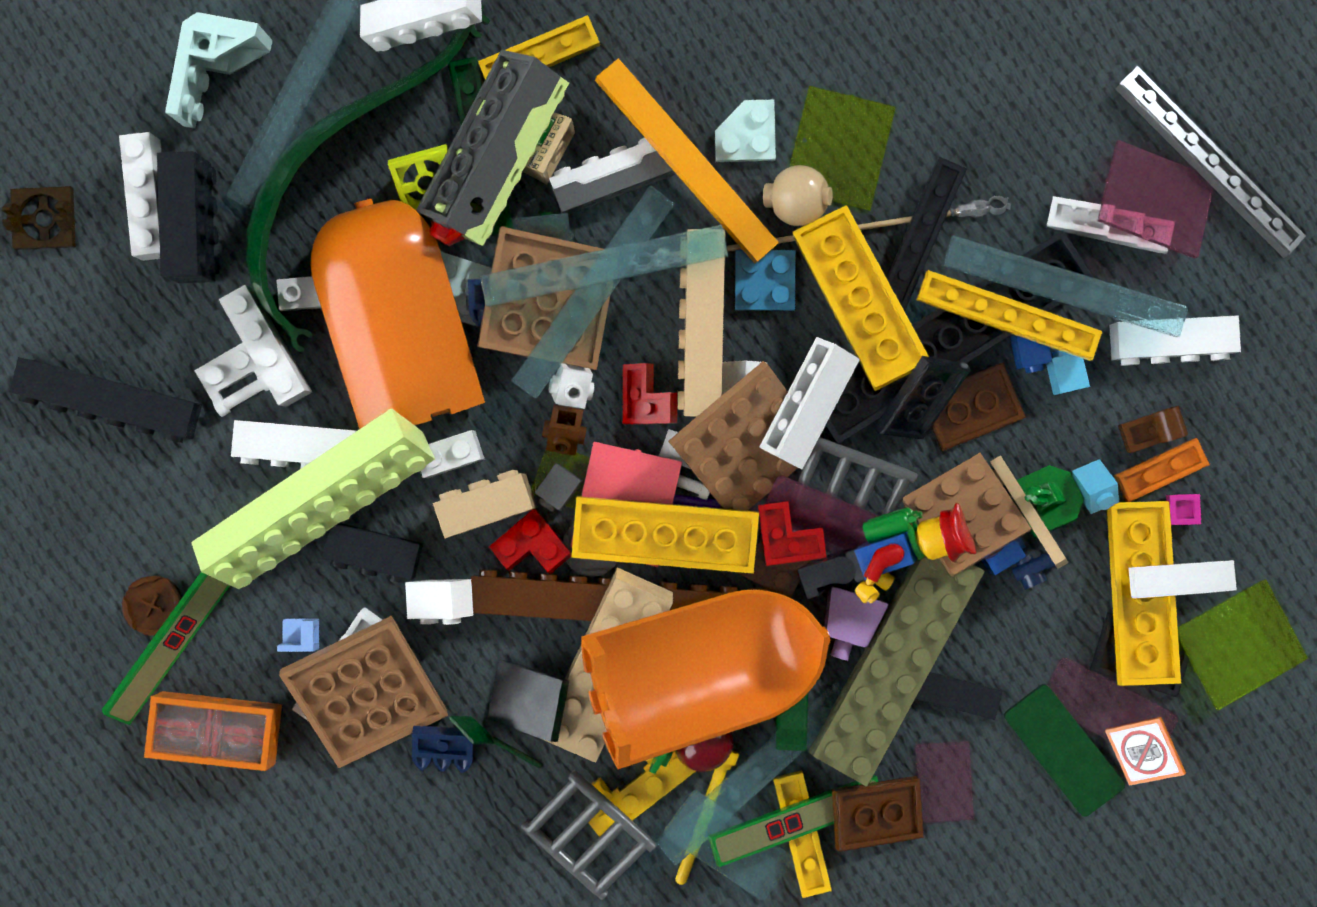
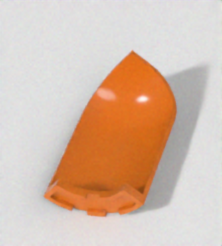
M367 199L354 203L356 209L338 214L327 221L319 231L313 244L311 272L359 429L391 408L413 425L432 421V417L448 412L454 414L485 403L436 238L430 236V227L424 218L414 208L401 201L388 200L373 204L372 199Z
M741 590L581 636L584 672H591L594 687L593 690L588 691L595 715L601 713L607 732L602 733V737L617 769L766 721L787 711L798 703L816 684L824 669L828 645L830 644L828 630L821 626L807 608L787 596L764 590Z

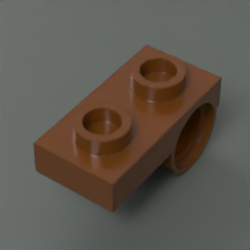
M1178 405L1118 425L1127 453H1133L1159 443L1169 442L1189 435Z

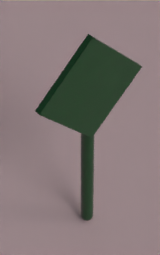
M471 716L449 717L450 721L472 744H496L535 767H542L539 761L498 738L492 737Z

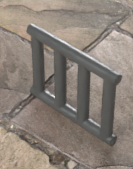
M818 438L802 469L790 501H788L790 514L867 541L863 527L858 526V522L880 473L898 478L882 515L898 509L909 483H914L918 474L835 442ZM826 452L840 457V460L820 507L816 511L802 506L801 503L822 453ZM854 462L868 467L869 470L847 520L844 521L829 514L850 465Z
M573 770L568 777L570 781L531 821L523 822L521 829L587 889L603 900L608 894L607 889L647 850L649 852L657 847V843L590 782ZM579 789L592 802L552 841L540 828ZM602 810L614 823L575 861L562 849ZM623 830L626 831L637 843L597 881L585 869Z

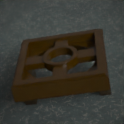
M73 187L10 189L11 203H6L2 207V211L7 215V219H2V223L8 231L12 232V249L76 247ZM38 197L39 208L33 214L21 215L26 204ZM49 197L58 201L55 204V208L59 213H55L49 208ZM48 210L52 214L53 219L49 226L40 227L37 224L36 216L40 211ZM57 223L61 231L50 239V229ZM22 224H34L40 230V240L29 236Z

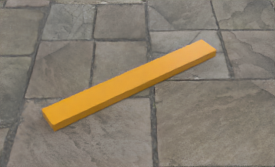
M619 58L596 76V83L754 264L779 243Z

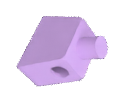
M831 586L828 589L824 627L828 630L830 637L835 639L831 656L848 661L853 644L867 648L888 604L877 599L873 603L867 602L864 604L856 593Z

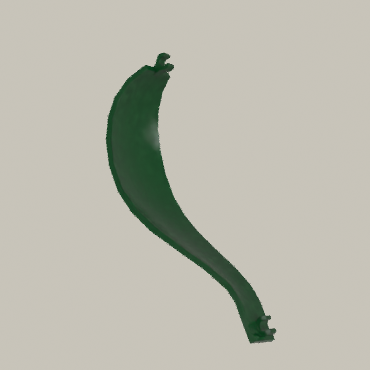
M482 15L481 23L488 25L490 20L485 15ZM474 24L469 25L467 28L456 29L447 47L434 59L412 73L329 113L303 131L277 158L261 186L247 230L246 262L251 286L262 307L287 332L294 349L304 351L305 348L297 344L296 339L300 334L311 338L312 333L306 328L293 326L278 311L268 288L266 271L270 230L281 197L299 166L322 142L349 122L419 85L441 70L459 52L468 35L476 39L481 38L482 34L475 30Z

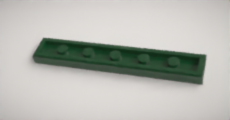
M477 56L448 63L461 125L483 85ZM508 200L505 209L500 213L493 226L490 237L498 236L500 226L514 229Z

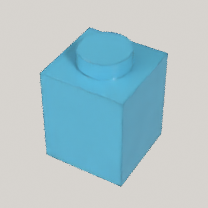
M1062 351L1052 352V362L1047 363L1046 366L1053 395L1090 387L1084 359Z
M1100 459L1072 471V477L1084 498L1083 503L1091 514L1109 509L1114 504L1119 503L1118 483Z

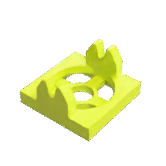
M447 144L388 160V166L401 202L408 204L415 210L418 208L421 201L414 199L409 193L418 191L422 195L425 194L427 190H423L418 186V180L423 176H431L433 178L435 174L427 170L424 161L430 160L440 165L448 151ZM415 163L418 174L414 181L406 183L404 181L405 172Z

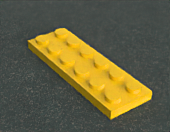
M847 205L792 231L802 255L856 357L860 359L859 362L874 391L911 374L922 356L929 357Z
M577 496L571 558L754 574L759 512Z
M1169 501L1119 502L1107 509L1117 685L1180 684L1176 596L1131 598L1128 570L1130 567L1173 565Z

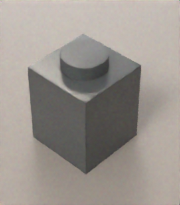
M556 463L535 492V494L541 497L538 502L552 512L555 508L561 511L583 483V480L561 464Z

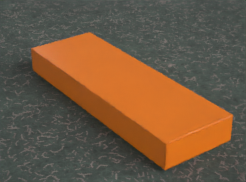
M1193 438L1115 474L1114 478L1125 501L1131 502L1210 464L1198 439Z

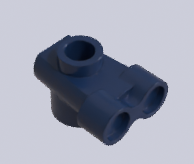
M1045 552L1035 559L1032 554L1027 555L1016 563L1017 567L1011 570L1017 582L1021 581L1026 590L1047 581L1043 570L1056 567L1049 554Z

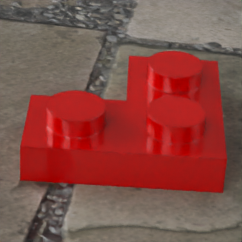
M623 364L622 424L677 423L678 393H654V364Z
M788 501L758 505L766 566L827 558L823 528L792 532Z
M536 509L531 510L489 546L508 571L512 570L532 553L547 573L551 574L572 556V552Z

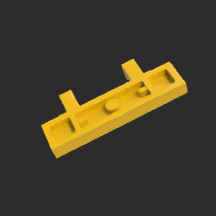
M673 751L667 766L663 767L660 765L655 774L649 772L653 758L646 760L648 764L643 767L645 771L621 790L617 787L611 791L601 777L594 781L592 785L633 821L696 771L686 767L678 759L675 751ZM600 810L588 823L600 837L614 821Z

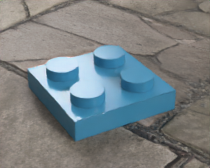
M735 250V311H795L796 250H770L756 264L743 250Z

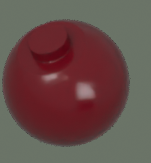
M730 732L675 750V754L686 767L692 770L708 772L717 769L727 761L732 752L733 733Z

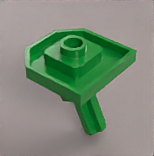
M1049 465L1017 479L1026 495L1024 496L1025 500L1031 502L1049 532L1077 520L1084 498L1070 472ZM1031 529L1034 539L1038 538L1033 529Z

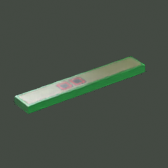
M200 572L102 708L105 716L128 725L132 723L230 585Z
M873 775L869 783L879 782L877 776ZM854 781L840 787L860 785L861 783ZM832 790L708 835L716 865L722 867L833 825Z

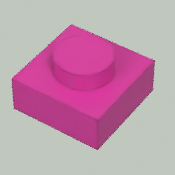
M1200 494L1166 495V501L1170 503L1171 525L1201 524Z

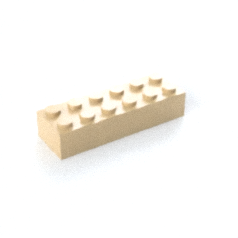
M688 229L687 237H681L680 258H686V268L680 269V288H686L685 299H680L679 319H685V330H679V349H684V361H678V379H684V391H678V410H683L684 416L697 417L722 396L725 230Z
M617 568L586 635L669 611L673 604V592ZM580 645L565 677L566 680H569L559 739L558 742L549 743L596 763L605 744L602 733L607 732L601 713L595 715L588 691L593 690L594 687L591 672H584L582 647Z

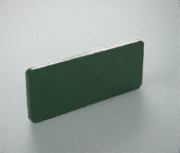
M1041 684L1004 713V718L1082 816H1089L1125 788L1124 781L1048 685Z

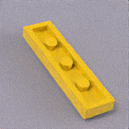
M587 15L508 48L506 51L535 57L547 67H551L600 46V42ZM499 53L478 61L485 79Z
M802 770L773 777L780 809L809 798ZM814 831L788 841L802 898L832 891L818 832Z

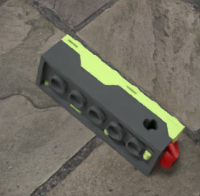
M501 49L416 209L419 214L431 220L430 236L436 238L439 242L451 246L467 239L483 246L486 239L490 237L497 218L505 209L514 186L520 181L523 169L529 158L534 154L541 135L549 126L550 119L557 105L562 101L564 92L569 85V82L537 58Z

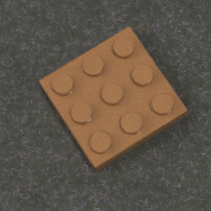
M981 453L902 498L905 507L911 508L913 511H922L923 518L916 520L917 525L921 521L940 516L941 511L952 509L957 502L960 504L976 547V554L964 553L956 562H952L948 556L939 558L951 578L1027 534L1032 529Z

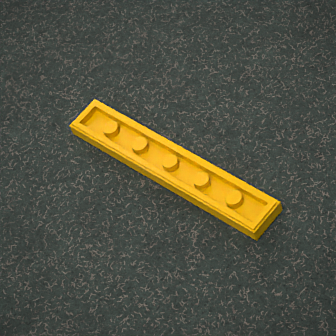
M927 270L916 299L925 304L1088 361L1093 360L1102 334L1101 330Z

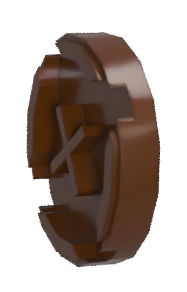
M157 575L142 577L128 587L126 595L123 597V616L128 625L134 630L148 636L156 635L183 596L177 585L168 578Z

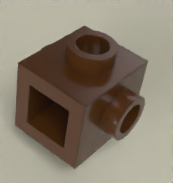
M554 404L551 420H545L542 437L547 438L546 451L576 456L578 444L584 445L587 427L581 426L584 410Z

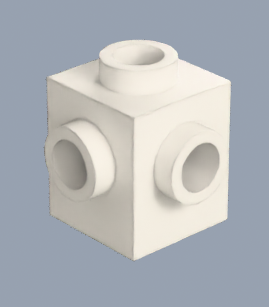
M559 363L556 376L552 375L549 382V393H552L554 402L560 406L585 409L587 400L592 399L594 392V383L591 382L593 374L589 368Z

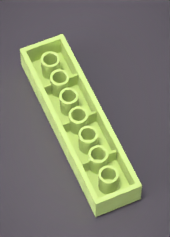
M392 408L192 541L191 543L201 572L237 589L249 585L255 578L266 571L272 570L279 562L290 555L296 554L302 547L314 539L322 537L326 531L338 523L346 521L353 513L364 506L370 505L376 498L388 490L397 487L403 480L423 470L427 464L435 460L423 431Z

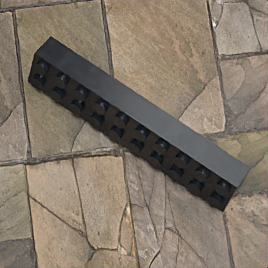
M1062 230L975 286L1048 312L1096 281ZM940 308L912 325L929 357L963 363L971 361L1012 335L1011 333ZM858 362L825 425L824 431L829 439L839 444L882 417L909 375L874 391L860 362Z

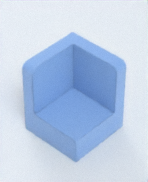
M319 619L283 620V643L277 645L278 652H311L319 649Z

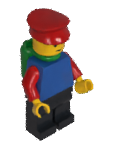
M957 502L952 509L943 510L940 512V516L921 521L918 525L916 520L923 518L922 511H913L908 507L868 519L867 522L863 523V531L867 541L859 543L853 548L829 554L827 558L811 560L797 570L807 599L819 596L835 582L847 584L855 579L856 582L865 580L855 589L858 598L864 604L867 602L873 603L880 594L873 586L874 583L886 591L895 579L888 572L912 565L918 559L925 558V556L930 560L948 556L952 562H956L964 553L975 555L976 547L960 504Z

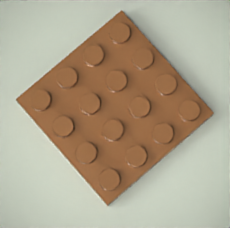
M500 226L477 347L597 370L618 252Z
M764 361L668 441L723 509L748 511L798 468L759 448L788 393L770 366Z
M392 616L280 669L279 676L338 768L411 734L413 726H428L448 716L445 705Z

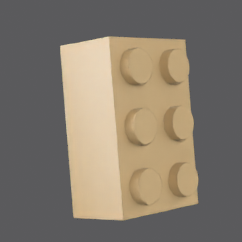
M511 470L497 475L499 480L490 484L489 480H481L468 485L470 491L462 493L461 489H455L440 494V501L433 503L444 538L452 537L537 508L527 475L519 474L518 470Z

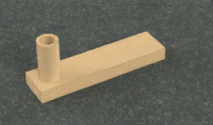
M1001 455L990 461L995 469L993 470L994 474L1001 484L1005 485L1057 569L1068 563L1066 557L1031 502L1025 500L1024 496L1026 495Z

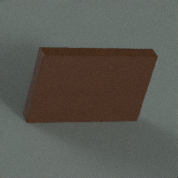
M1004 362L967 376L932 426L941 451L1026 418Z
M912 776L869 783L867 787L860 784L832 789L835 846L838 851L924 838L920 778Z

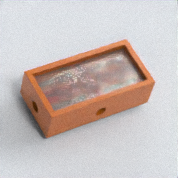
M162 691L151 696L144 758L267 771L276 763L282 704Z

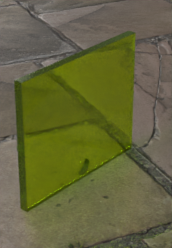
M809 86L789 167L804 165L814 168L823 175L828 187L832 188V202L871 211L896 107L858 98L854 95H846Z
M1266 579L1242 590L1178 627V639L1216 710L1224 708L1308 659L1288 621V617L1285 616Z

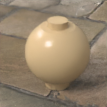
M804 165L786 168L776 176L774 183H766L763 189L764 206L766 208H773L775 215L780 220L793 226H805L819 219L825 213L827 205H831L833 198L832 188L828 187L823 175L814 168Z

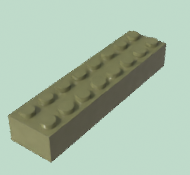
M925 556V558L918 559L911 565L885 611L868 647L864 649L808 751L812 756L864 786H868L983 576L984 570L972 565L951 578L940 559L930 560Z

